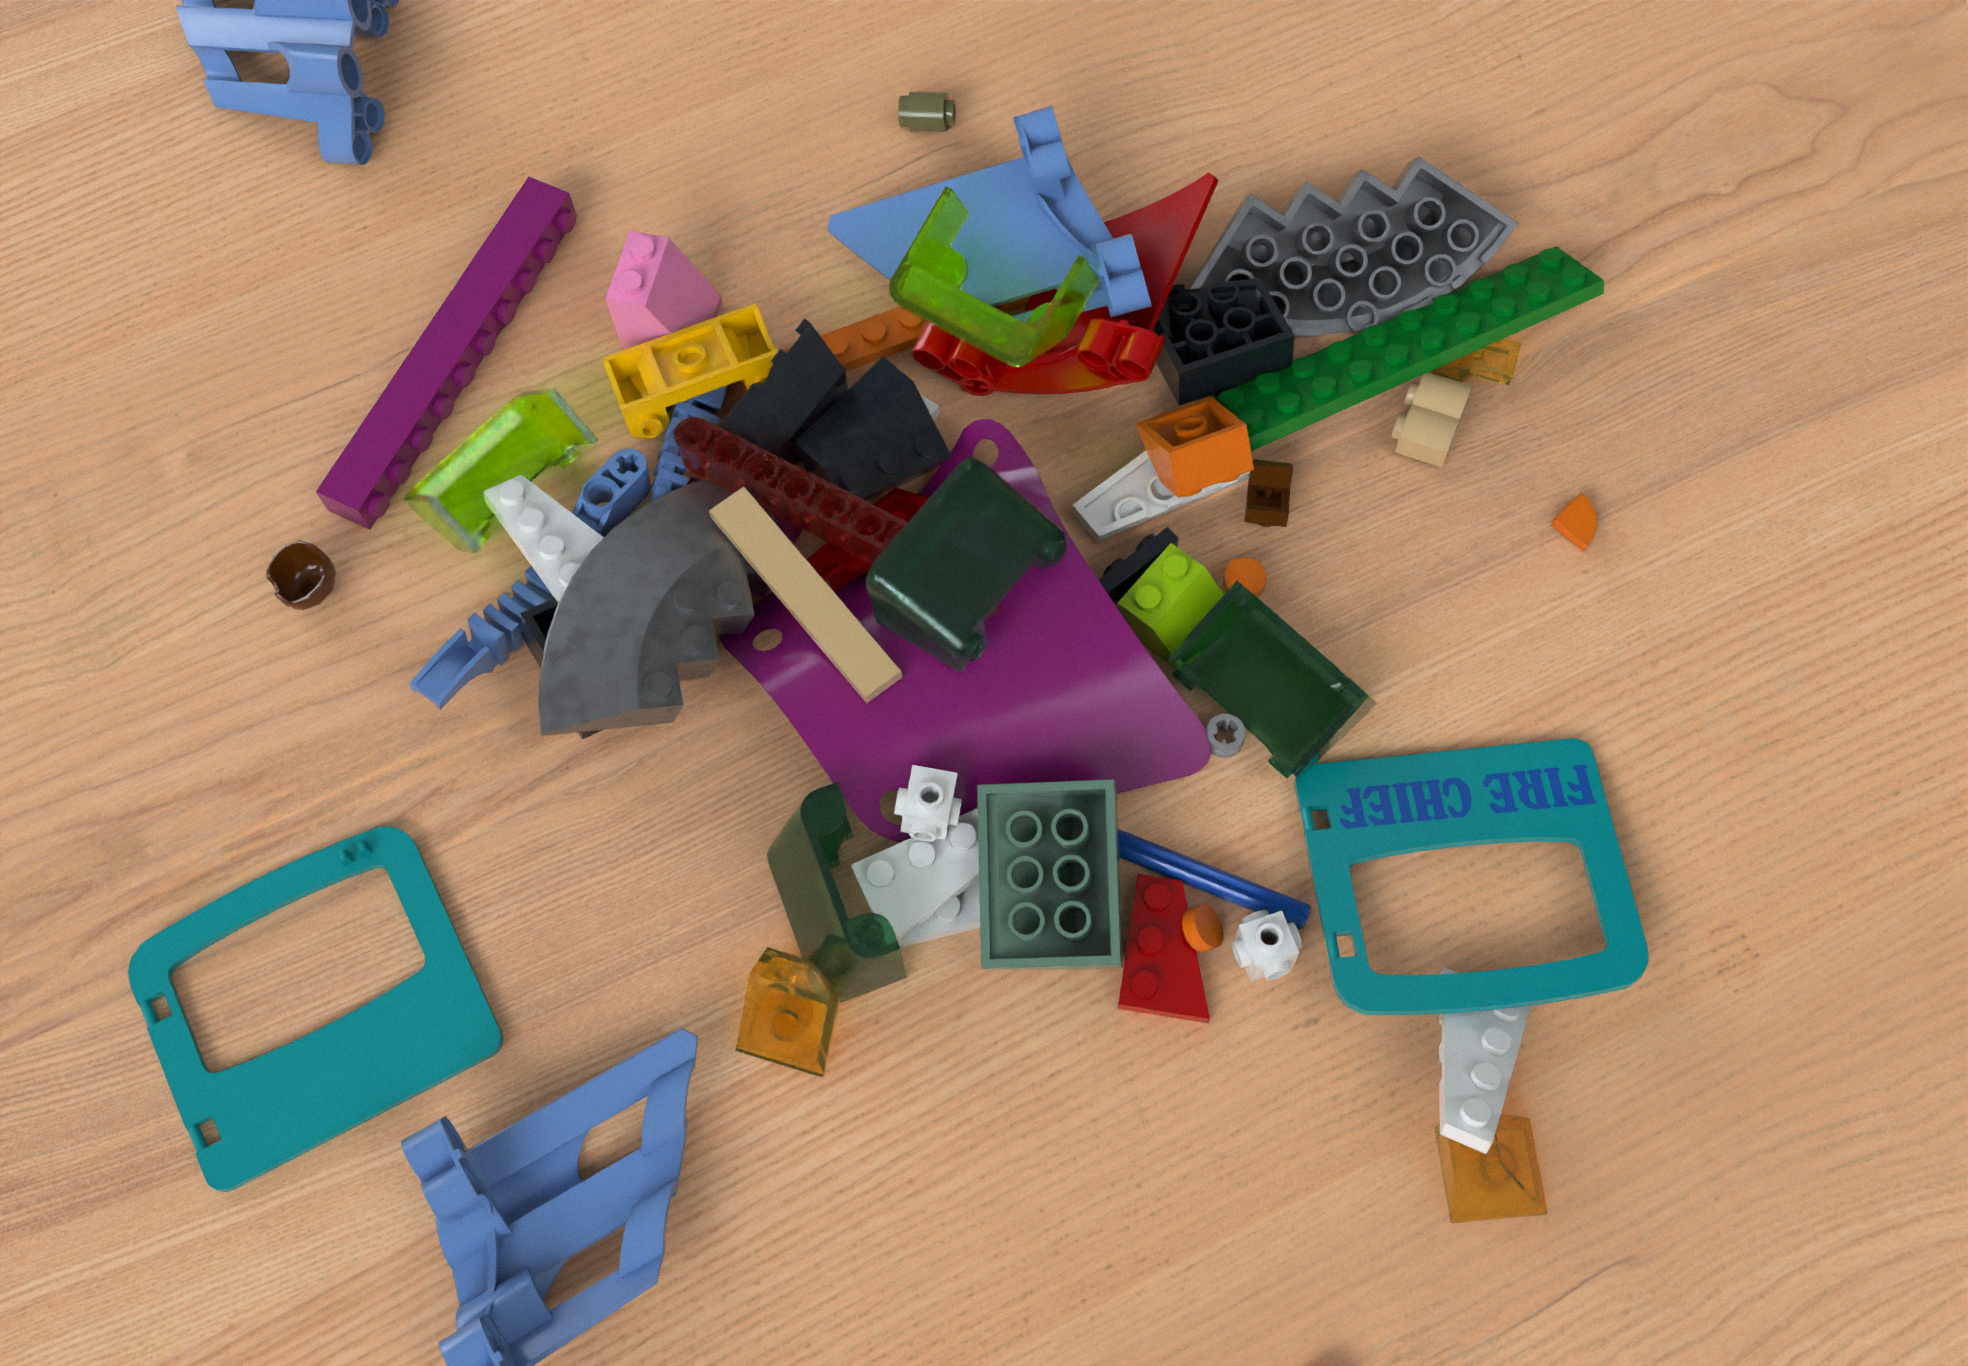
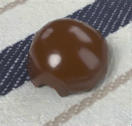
M299 540L286 544L273 556L266 572L267 579L276 590L274 595L286 606L292 607L295 610H306L320 605L334 590L336 570L331 559L317 546Z

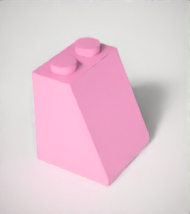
M629 231L605 298L622 350L712 319L717 316L722 301L721 295L670 238L636 231Z

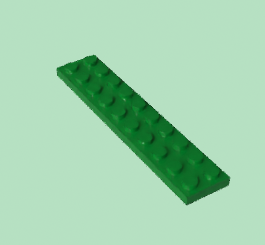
M1555 246L1545 249L1535 256L1517 264H1511L1503 270L1483 279L1474 280L1469 285L1449 294L1438 296L1433 300L1434 304L1404 311L1399 316L1381 324L1370 326L1356 335L1334 342L1328 347L1306 357L1298 358L1288 368L1274 373L1261 374L1255 380L1236 388L1225 390L1213 398L1247 425L1250 448L1253 451L1604 294V280L1559 247Z

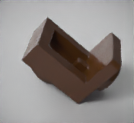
M1254 459V470L1250 471L1244 522L1255 523L1265 527H1287L1293 465L1291 463Z

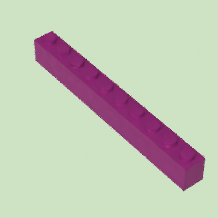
M528 176L316 490L317 495L328 511L367 529H371L376 520L386 513L391 497L399 485L404 484L409 478L412 466L418 456L429 448L434 432L442 420L447 419L452 413L455 400L463 388L468 387L473 381L475 370L484 356H488L494 349L496 338L504 326L511 323L514 319L517 306L525 294H529L533 290L537 276L545 264L550 263L554 258L557 246L564 235L572 231L576 223L577 214L568 192Z

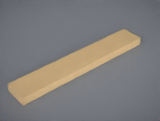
M742 487L709 510L712 520L866 704L902 678L901 670L745 487Z

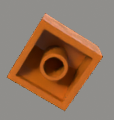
M1211 396L1136 423L1138 434L1160 482L1177 498L1196 495L1203 488L1219 482L1234 481L1241 474L1254 470L1247 425Z

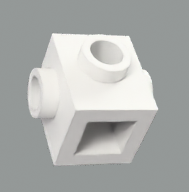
M912 765L908 789L899 787L894 811L895 815L902 816L901 832L909 833L912 838L920 841L929 842L936 840V838L946 839L948 824L957 826L962 799L953 797L957 773Z
M1261 910L1242 919L1243 924L1238 926L1231 946L1238 966L1240 968L1245 967L1250 982L1263 977L1267 981L1274 980L1291 972V968H1293L1299 955L1298 949L1302 948L1301 938L1293 922L1287 923L1283 911L1269 915L1268 910ZM1271 937L1274 945H1266L1262 940Z

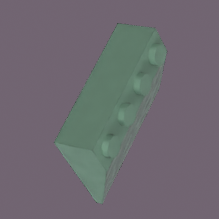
M1115 780L977 785L981 969L1084 970L1123 968L1118 799Z

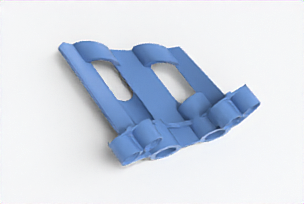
M182 0L184 6H176L188 45L196 53L205 70L207 79H203L215 107L318 122L319 150L326 162L365 165L368 163L372 155V141L369 133H378L382 129L385 112L379 99L367 97L362 90V71L358 58L353 52L354 36L383 37L389 26L388 12L385 7H394L398 4L399 0H254L253 9L218 8L214 0ZM226 50L282 53L289 65V79L286 84L242 82L239 72Z
M682 1027L470 1149H467L455 1127L446 1116L401 1141L403 1152L412 1169L420 1178L425 1198L436 1215L440 1245L448 1265L453 1270L460 1306L456 1311L457 1331L439 1341L440 1351L447 1366H534L657 1284L666 1247L665 1231L671 1198L676 1196L683 1159L688 1126L686 1103L691 1075L696 1064L697 1035ZM648 1096L642 1126L641 1148L588 1179L581 1180L578 1175V1158L583 1141L590 1129ZM625 1226L619 1270L549 1311L544 1300L553 1280L565 1261Z

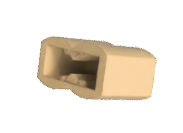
M1429 372L1423 374L1420 383L1412 381L1404 401V405L1410 406L1407 416L1398 415L1391 435L1392 438L1398 439L1395 452L1443 468L1472 386Z

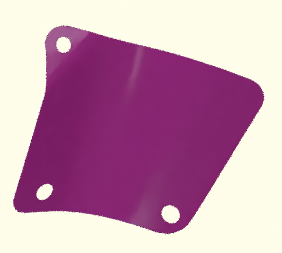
M991 419L973 421L963 429L958 441L950 452L952 457L939 467L928 484L918 494L947 504L953 518L834 591L901 670L902 678L866 704L773 592L753 604L754 616L743 633L720 635V641L725 649L761 684L782 710L855 815L871 831L899 843L912 837L909 833L901 832L900 825H894L886 820L880 810V800L882 795L889 790H899V787L908 789L912 765L957 773L953 797L962 799L959 816L978 808L977 785L1115 780L1118 794L1190 776L1200 771L1210 758L1211 745L1208 742L1207 731L1203 723L1150 656L1079 552L1063 526L1045 486L1026 452L1008 429ZM983 439L993 441L998 448V457L995 463L986 469L977 467L973 461L974 449ZM770 629L781 631L783 635L782 640L776 647L765 651L754 648L753 641L761 632Z

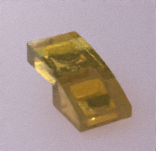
M1501 339L1429 373L1464 383L1468 375L1509 385L1514 375L1521 343Z

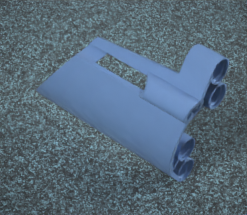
M1052 106L1013 117L1024 157L830 216L827 231L891 282L948 320L955 318L962 321L963 325L980 329L989 335L1108 306L1111 318L1151 307L1132 234L1113 238L1065 154ZM1052 289L1059 290L1069 298V300L1001 320L987 310L994 306Z

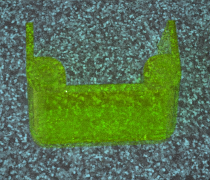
M945 186L892 276L889 284L890 295L902 309L1011 367L1025 366L1067 337L1100 280L1087 259L1079 255L1051 303L1038 306L1032 312L1026 324L961 290L968 276V264L965 258L958 251L950 248L970 213L954 191Z
M554 388L524 391L503 406L405 495L404 500L456 549L476 553L481 548L480 546L490 537L487 530L491 525L489 520L494 516V513L485 502L483 491L519 475H523L532 482L547 467L551 468L559 465L561 468H564L580 455V451L577 449L579 446H592L598 439Z

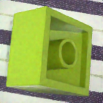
M1172 543L1167 546L1117 603L1118 610L1141 643L1182 674L1220 632L1236 611L1208 570Z

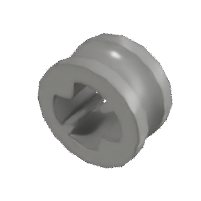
M1219 714L1209 721L1206 731L1208 742L1211 745V753L1221 758H1229L1236 755L1241 750L1245 738V727L1242 721L1231 714ZM1219 728H1224L1225 733L1228 729L1234 732L1232 743L1225 744V739H1223L1222 743L1216 740Z

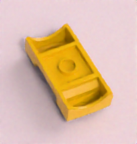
M753 303L601 359L630 434L638 439H651L660 435L670 424L666 411L668 406L684 402L690 398L725 387L740 380L744 381L747 390L753 383L761 382L763 384L773 366L771 360L777 354L778 349L774 346L757 304Z

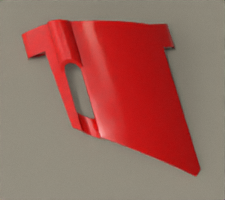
M1207 173L1170 196L1134 212L1104 222L1113 238L1132 234L1151 307L1111 318L1108 306L1016 328L1015 331L1008 335H1001L1000 333L989 335L980 329L965 326L962 321L956 319L953 322L927 318L911 352L912 357L927 369L957 383L964 392L976 396H987L994 391L1040 395L1068 394L1146 381L1149 379L1165 343V338L1162 334L1159 337L1152 331L1219 180L1212 174ZM1057 289L1038 293L1030 297L1023 313L1069 300V298ZM1001 305L988 308L987 310L997 316Z

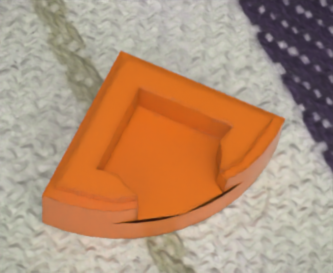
M1581 492L1554 518L1551 526L1584 552L1592 541L1597 528V517L1594 507Z

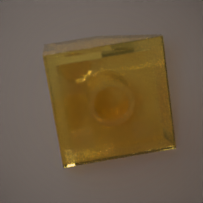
M767 947L749 973L736 1051L823 1078L841 995L811 960Z
M1501 1114L1493 1143L1487 1154L1440 1135V1123L1435 1127L1451 1224L1548 1214L1530 1118Z

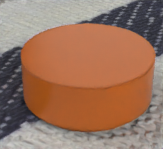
M1242 557L1233 560L1228 564L1224 573L1223 586L1226 593L1234 600L1240 602H1250L1257 599L1265 589L1267 580L1265 568L1261 563L1252 558Z
M1201 904L1185 911L1182 919V929L1187 942L1192 948L1203 953L1215 949L1222 944L1223 927L1217 913L1210 906Z

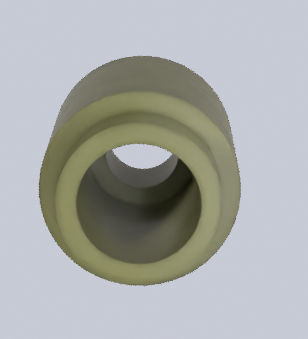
M909 92L908 96H900L898 106L900 127H909L910 131L947 132L949 124L955 123V100H949L947 92Z

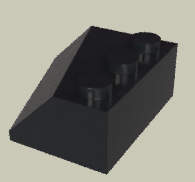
M1261 279L1211 282L1208 288L1185 289L1184 284L1173 285L1152 331L1159 337L1162 334L1165 338V343L1156 364L1179 406L1255 380L1261 374L1274 373L1288 368L1293 362L1295 335Z
M805 318L795 330L801 336L786 353L780 349L771 360L773 366L769 371L767 379L763 384L761 382L753 383L721 423L732 465L740 472L756 471L766 493L776 484L780 485L787 481L794 467L801 461L793 443L848 390L844 367L812 324Z
M884 356L793 443L830 518L887 493L895 487L921 477L939 468L952 457L914 381Z

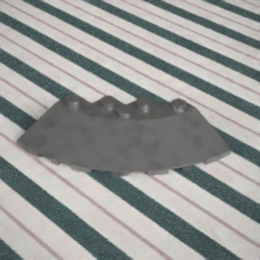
M1418 156L1407 163L1392 188L1364 169L1358 171L1351 177L1337 201L1307 181L1297 188L1282 213L1277 212L1252 194L1248 195L1243 199L1189 289L1208 288L1211 282L1261 279L1295 336L1305 337L1347 332L1354 333L1364 331L1370 326L1381 324L1399 316L1404 311L1434 304L1433 300L1438 296L1449 294L1456 290L1476 273L1483 264L1490 260L1519 223Z
M756 471L724 474L696 481L668 492L633 512L615 526L590 551L564 591L555 610L545 641L538 690L541 736L674 722L684 706L679 680L709 677L719 661L715 635L743 633L754 616L750 592L771 590L712 520L709 513L710 509L742 487H745L778 526Z

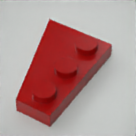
M1143 874L1137 875L1118 1009L1209 1024L1210 1017L1197 951L1187 942L1182 929L1183 915L1188 910L1182 880Z

